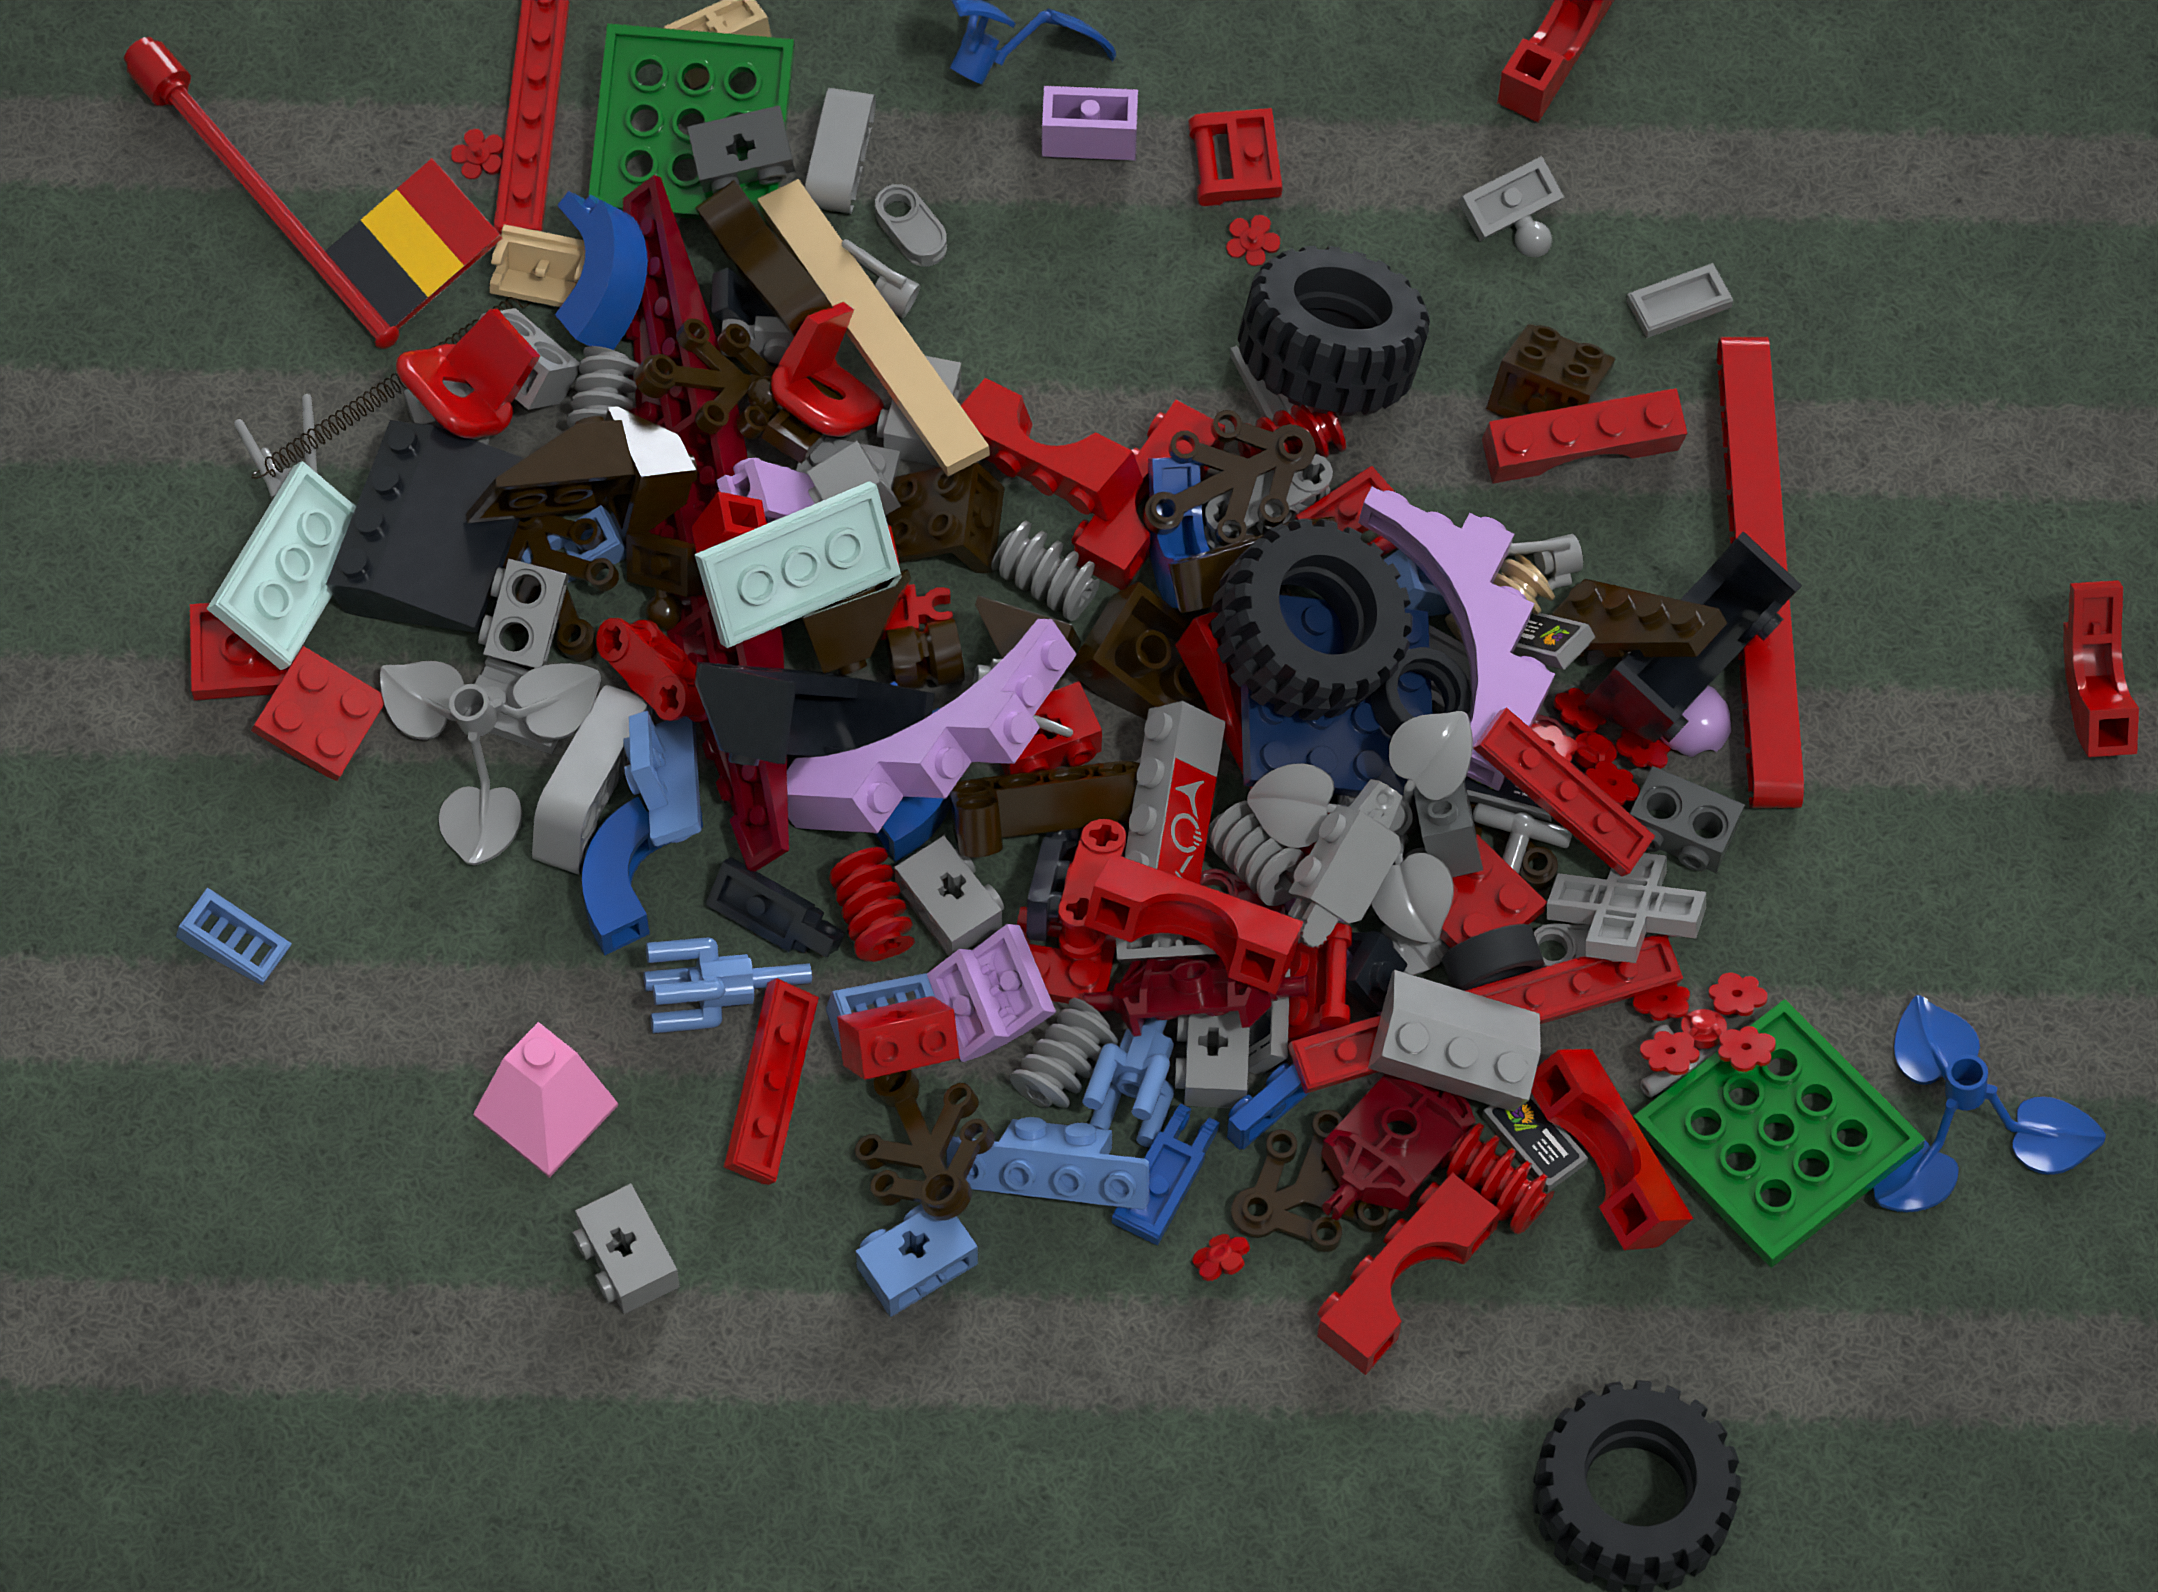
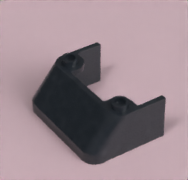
M1743 531L1708 571L1680 599L1718 608L1727 622L1724 628L1697 657H1644L1641 650H1633L1610 672L1584 703L1598 716L1652 743H1655L1661 736L1669 743L1689 722L1682 715L1684 711L1755 635L1764 641L1784 620L1777 612L1802 585Z
M697 662L694 680L720 751L729 753V762L759 766V760L785 764L787 754L828 756L858 749L885 739L930 716L935 693L853 676H840L836 673Z

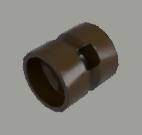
M954 619L927 623L922 632H918L913 626L885 631L892 679L898 686L917 690L923 689L927 680H932L937 686L965 681L961 645Z

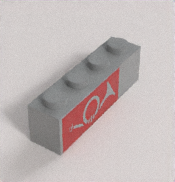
M1184 701L1149 709L1144 728V742L1140 766L1137 771L1138 782L1132 813L1129 818V832L1124 858L1200 884L1225 721Z

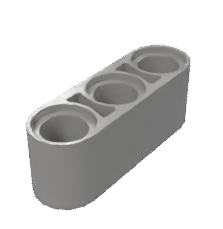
M828 88L805 184V189L819 209L848 214L853 212L854 206L851 205V200L856 199L863 169L860 166V161L865 160L872 129L869 128V122L873 123L875 116L876 95L835 88Z

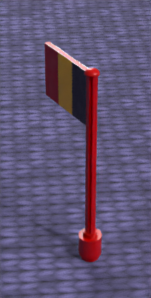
M144 37L134 42L124 55L127 73L149 99L157 106L167 104L174 105L375 337V346L380 349L393 346L399 338V329L503 239L451 178L431 158L335 243L324 250L188 94L191 75L164 43L155 41L151 37Z

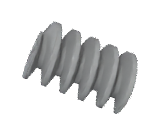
M597 346L584 347L583 353L586 358L581 360L579 371L582 375L576 380L575 389L578 393L572 397L571 407L574 411L568 415V427L571 428L577 421L591 416H601L605 421L608 407L618 406L626 411L632 410L633 402L629 398L622 396L621 393L636 392L637 386L635 382L625 376L634 375V371L639 364L629 360L626 355L609 348Z
M1026 520L1005 538L993 558L992 571L999 569L1001 577L1007 581L1015 579L1018 588L1023 591L1031 589V594L1038 601L1047 599L1048 607L1054 611L1063 609V616L1073 621L1080 616L1098 591L1100 580L1091 578L1095 564L1088 561L1078 570L1075 567L1079 554L1075 551L1069 553L1062 560L1060 555L1063 543L1056 541L1048 549H1045L1044 545L1048 534L1044 531H1040L1032 539H1029L1028 536L1032 524Z
M1247 801L1234 804L1210 823L1206 844L1212 848L1220 859H1223L1231 870L1235 871L1236 875L1255 894H1258V897L1266 905L1278 906L1294 898L1288 891L1295 881V870L1306 855L1299 848L1282 845L1271 838L1263 829Z
M1075 997L1069 1000L1070 1009H1064L1058 1014V1024H1052L1046 1029V1039H1040L1033 1046L1034 1054H1029L1021 1061L1022 1070L1017 1069L1010 1075V1081L1020 1095L1041 1108H1047L1051 1104L1063 1109L1068 1108L1070 1100L1062 1090L1066 1089L1075 1094L1079 1093L1082 1090V1085L1074 1075L1078 1074L1085 1078H1091L1094 1070L1086 1060L1089 1058L1097 1062L1101 1052V1048L1098 1046L1099 1043L1102 1045L1108 1043L1118 1044L1117 1038L1111 1032L1110 1026L1103 1016L1091 1005Z

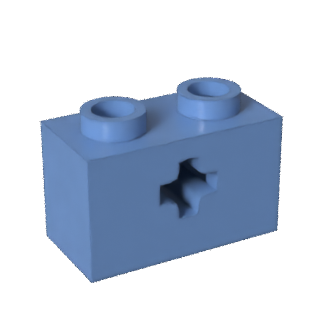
M922 1204L907 1213L904 1217V1222L889 1231H886V1229L877 1230L861 1242L860 1248L856 1250L857 1269L889 1316L892 1317L977 1265L978 1246L957 1216L945 1221L935 1220L925 1212ZM912 1248L916 1254L923 1252V1257L917 1259L913 1253L905 1255V1251Z

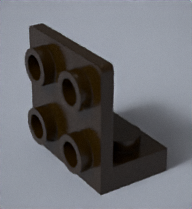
M1528 324L1501 361L1486 409L1511 418L1590 404L1593 395L1613 368L1615 358L1605 354L1600 347L1594 344L1577 343L1562 337L1558 331L1551 327Z
M977 462L950 476H947L941 467L896 476L892 491L901 506L888 514L887 525L891 526L899 563L953 553L975 573L994 572L991 565L997 552L1005 487Z

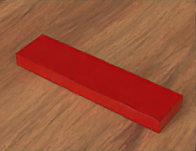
M1507 707L1496 714L1473 747L1477 753L1621 877L1631 873L1654 839L1655 835Z
M778 978L767 983L724 1168L766 1185L775 1183L819 999L818 996Z

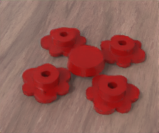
M1571 688L1568 693H1558L1553 700V704L1561 711L1560 718L1564 722L1585 732L1579 734L1574 740L1569 736L1562 735L1561 729L1554 725H1549L1545 728L1539 724H1532L1531 729L1569 762H1571L1573 755L1580 765L1587 768L1584 775L1620 806L1626 800H1636L1640 793V788L1632 782V773L1626 769L1618 770L1612 763L1617 756V751L1627 757L1637 767L1654 766L1662 769L1668 762L1667 754L1670 751V747L1665 745L1662 740L1658 739L1655 743H1652L1626 729L1622 730L1621 737L1614 746L1609 739L1593 732L1599 724H1606L1608 720L1598 716L1584 703L1592 693L1585 694L1578 688Z
M1736 973L1721 975L1718 979V984L1710 986L1708 991L1709 997L1714 1000L1713 1006L1715 1011L1698 1009L1688 1013L1689 1004L1687 1001L1690 998V991L1686 987L1678 986V984L1635 996L1633 999L1634 1009L1642 1014H1650V1017L1655 1021H1663L1670 1017H1683L1681 1021L1682 1032L1671 1035L1667 1031H1659L1654 1035V1039L1646 1040L1640 1045V1055L1644 1059L1649 1060V1068L1656 1072L1665 1071L1672 1075H1683L1688 1072L1690 1063H1695L1699 1060L1700 1053L1696 1048L1708 1049L1719 1044L1721 1045L1718 1050L1719 1058L1723 1061H1731V1066L1737 1071L1747 1072L1754 1069L1756 1065H1768L1771 1062V1053L1776 1047L1774 1037L1766 1033L1758 1034V1030L1752 1026H1745L1740 1031L1735 1029L1726 1030L1727 1023L1722 1016L1731 1014L1749 1016L1754 1012V1008L1762 1007L1767 1003L1768 994L1759 987L1758 979L1752 976L1742 978Z

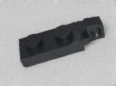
M1078 829L1047 832L1046 837H1043L1027 899L1026 938L1028 940L1046 942L1051 922H1060L1059 904L1063 893L1059 892V890H1064L1067 871L1075 857L1078 847Z
M732 857L723 861L706 901L707 906L788 952L795 949L806 953L810 948L824 957H829L830 954L839 950L845 936V932L827 920H822L824 912L815 907V904L759 872L749 871L745 864Z

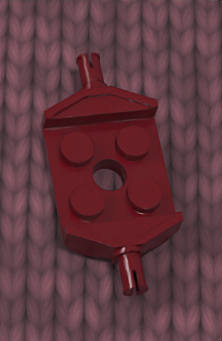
M1219 956L1162 961L1147 959V961H1133L1121 983H1115L1114 991L1084 992L1083 1001L1091 1005L1098 1012L1115 1010L1116 1013H1120L1122 1020L1134 1037L1141 1036L1145 1018L1154 1017L1159 1020H1169L1179 1015L1202 1013L1209 1016H1220L1229 1011H1238L1241 1027L1249 1028L1271 1007L1272 1001H1277L1278 998L1308 997L1309 981L1307 975L1284 977L1275 995L1228 978L1224 962Z
M1385 1073L1323 1141L1321 1155L1340 1184V1187L1322 1204L1325 1214L1329 1216L1334 1211L1331 1219L1339 1220L1353 1202L1358 1200L1405 1211L1409 1206L1411 1194L1447 1156L1459 1138L1475 1126L1476 1121L1470 1104L1462 1096ZM1404 1121L1414 1131L1407 1135H1398L1393 1133L1387 1124Z

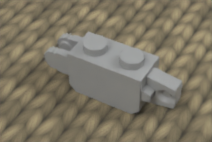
M1370 779L1350 807L1337 805L1335 811L1330 813L1322 822L1319 829L1320 837L1310 855L1306 856L1297 866L1294 873L1295 881L1288 891L1289 894L1297 899L1288 916L1304 921L1298 944L1301 942L1308 947H1319L1320 944L1323 945L1325 940L1327 941V935L1331 934L1338 921L1349 924L1362 920L1401 851L1399 836L1389 829L1402 795L1387 784Z

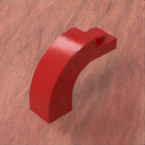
M2119 580L2070 583L2069 622H2064L2063 630L2065 675L2075 731L2088 757L2137 754L2139 707L2129 693L2123 669L2121 642L2123 586Z

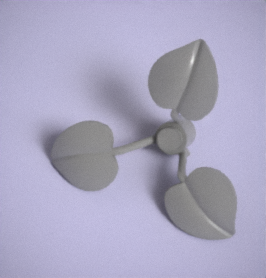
M421 661L404 665H383L381 667L380 683L384 705L393 723L402 733L419 740L432 739L442 733L447 719L456 721L462 732L468 735L481 788L467 786L457 789L443 802L439 813L441 834L446 843L467 865H479L499 856L513 842L522 822V807L516 793L506 787L490 790V779L480 743V736L486 735L494 728L497 722V713L499 712L515 719L526 717L529 730L537 737L543 739L558 740L573 735L578 731L585 717L593 709L601 682L598 670L571 663L549 664L534 668L521 676L514 685L513 696L520 707L516 709L504 704L500 698L490 700L486 691L478 685H465L460 673L451 665L443 662Z
M1463 711L1428 714L1412 718L1396 730L1389 745V760L1392 769L1399 776L1409 780L1404 786V796L1400 801L1389 829L1399 836L1401 851L1394 862L1395 865H1392L1371 905L1375 913L1388 927L1404 937L1420 942L1434 943L1439 940L1443 924L1452 905L1454 884L1447 866L1433 855L1414 853L1403 860L1404 847L1409 841L1407 835L1413 833L1420 824L1413 790L1417 787L1426 798L1440 800L1453 794L1462 785L1470 767L1473 749L1470 720L1467 713ZM1290 764L1269 772L1252 787L1248 793L1247 800L1248 805L1266 833L1276 842L1293 848L1308 847L1316 843L1320 837L1319 829L1322 822L1328 816V813L1334 812L1337 804L1329 803L1334 792V782L1331 776L1321 768L1310 764Z

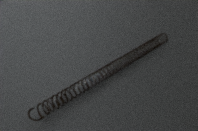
M507 297L506 301H501L499 303V306H494L492 309L499 308V311L505 310L501 307L502 303L506 304L507 309L508 305L512 309H514V307L507 302L509 299L515 300L522 309L527 307L531 303V301L525 306H522L516 298ZM474 319L472 321V324L469 323L466 325L465 328H460L458 333L455 332L452 334V337H447L445 339V342H439L438 346L443 343L448 344V339H452L453 344H455L454 341L458 343V341L453 338L454 335L458 334L459 340H461V337L463 338L464 336L460 334V332L462 330H465V333H467L469 331L467 327L470 325L473 327L474 322L478 321L479 319ZM392 373L391 377L385 378L383 383L379 382L377 387H371L370 392H364L363 397L358 396L356 401H350L349 406L344 405L342 410L335 412V415H329L328 420L323 419L321 424H316L314 429L309 428L307 433H302L300 438L293 440V443L288 442L286 448L281 447L279 452H273L272 457L267 456L265 458L267 472L254 477V475L260 472L258 470L253 473L251 478L259 479L268 473L272 477H276L275 471L273 469L269 470L267 459H272L277 471L283 473L281 464L274 458L275 454H279L283 465L290 468L288 459L281 454L282 449L286 450L288 457L293 463H297L296 456L288 449L290 444L293 445L296 454L304 459L303 451L295 444L296 440H300L305 452L311 454L309 445L302 439L303 435H307L311 446L314 449H318L316 440L309 435L311 430L314 431L317 440L325 445L324 437L316 430L317 426H321L326 438L332 440L330 431L323 425L324 421H328L331 431L335 435H339L338 428L330 421L331 417H335L340 429L346 431L345 423L337 416L338 412H342L346 423L349 426H353V421L344 412V408L348 407L352 417L359 422L360 416L351 407L352 403H356L360 414L367 417L365 408L358 402L359 398H363L366 408L370 412H374V407L365 398V394H370L374 405L380 408L381 403L379 399L371 393L373 389H377L379 398L384 403H388L387 396L378 388L380 384L384 385L387 395L394 399L395 394L385 384L386 380H390L395 392L401 394L400 386L392 379L394 375H397L398 381L404 389L408 388L402 384L397 373ZM393 382L397 385L399 391H397ZM387 388L391 391L393 397L389 394ZM379 391L383 394L386 401L381 397ZM373 397L377 400L379 406L375 403ZM366 401L369 403V405L371 406L372 410L368 407V405L366 404ZM359 406L363 409L365 415L362 413ZM352 410L355 412V414L357 415L358 419L354 416V414L352 413ZM345 415L349 418L351 424L348 422ZM331 424L334 426V428L336 429L337 433L333 430Z

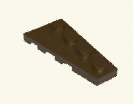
M1584 579L1580 584L1576 585L1570 591L1569 596L1551 614L1552 616L1585 623L1590 626L1595 638L1578 657H1583L1587 650H1602L1606 657H1622L1633 650H1641L1644 657H1697L1727 624L1718 608L1590 579Z

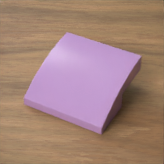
M1006 924L975 949H958L927 973L936 999L954 1009L961 1062L983 1056L1011 1042L1056 1013L1020 925Z

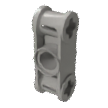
M1315 454L1311 464L1304 469V474L1303 471L1294 473L1286 499L1289 505V512L1283 523L1295 520L1297 514L1317 502L1316 495L1318 500L1331 492L1329 485L1332 482L1333 469L1325 457ZM1274 470L1266 472L1256 479L1244 519L1247 528L1246 535H1263L1270 528L1259 520L1257 510L1263 498L1269 495ZM1232 490L1210 500L1206 506L1205 520L1207 524L1204 532L1207 544L1211 549L1222 547L1215 537V529L1219 521L1225 517ZM1269 503L1265 506V511L1269 516H1281V510L1278 505ZM1227 524L1222 527L1226 537L1232 538L1233 534L1234 538L1239 536V531L1234 525Z

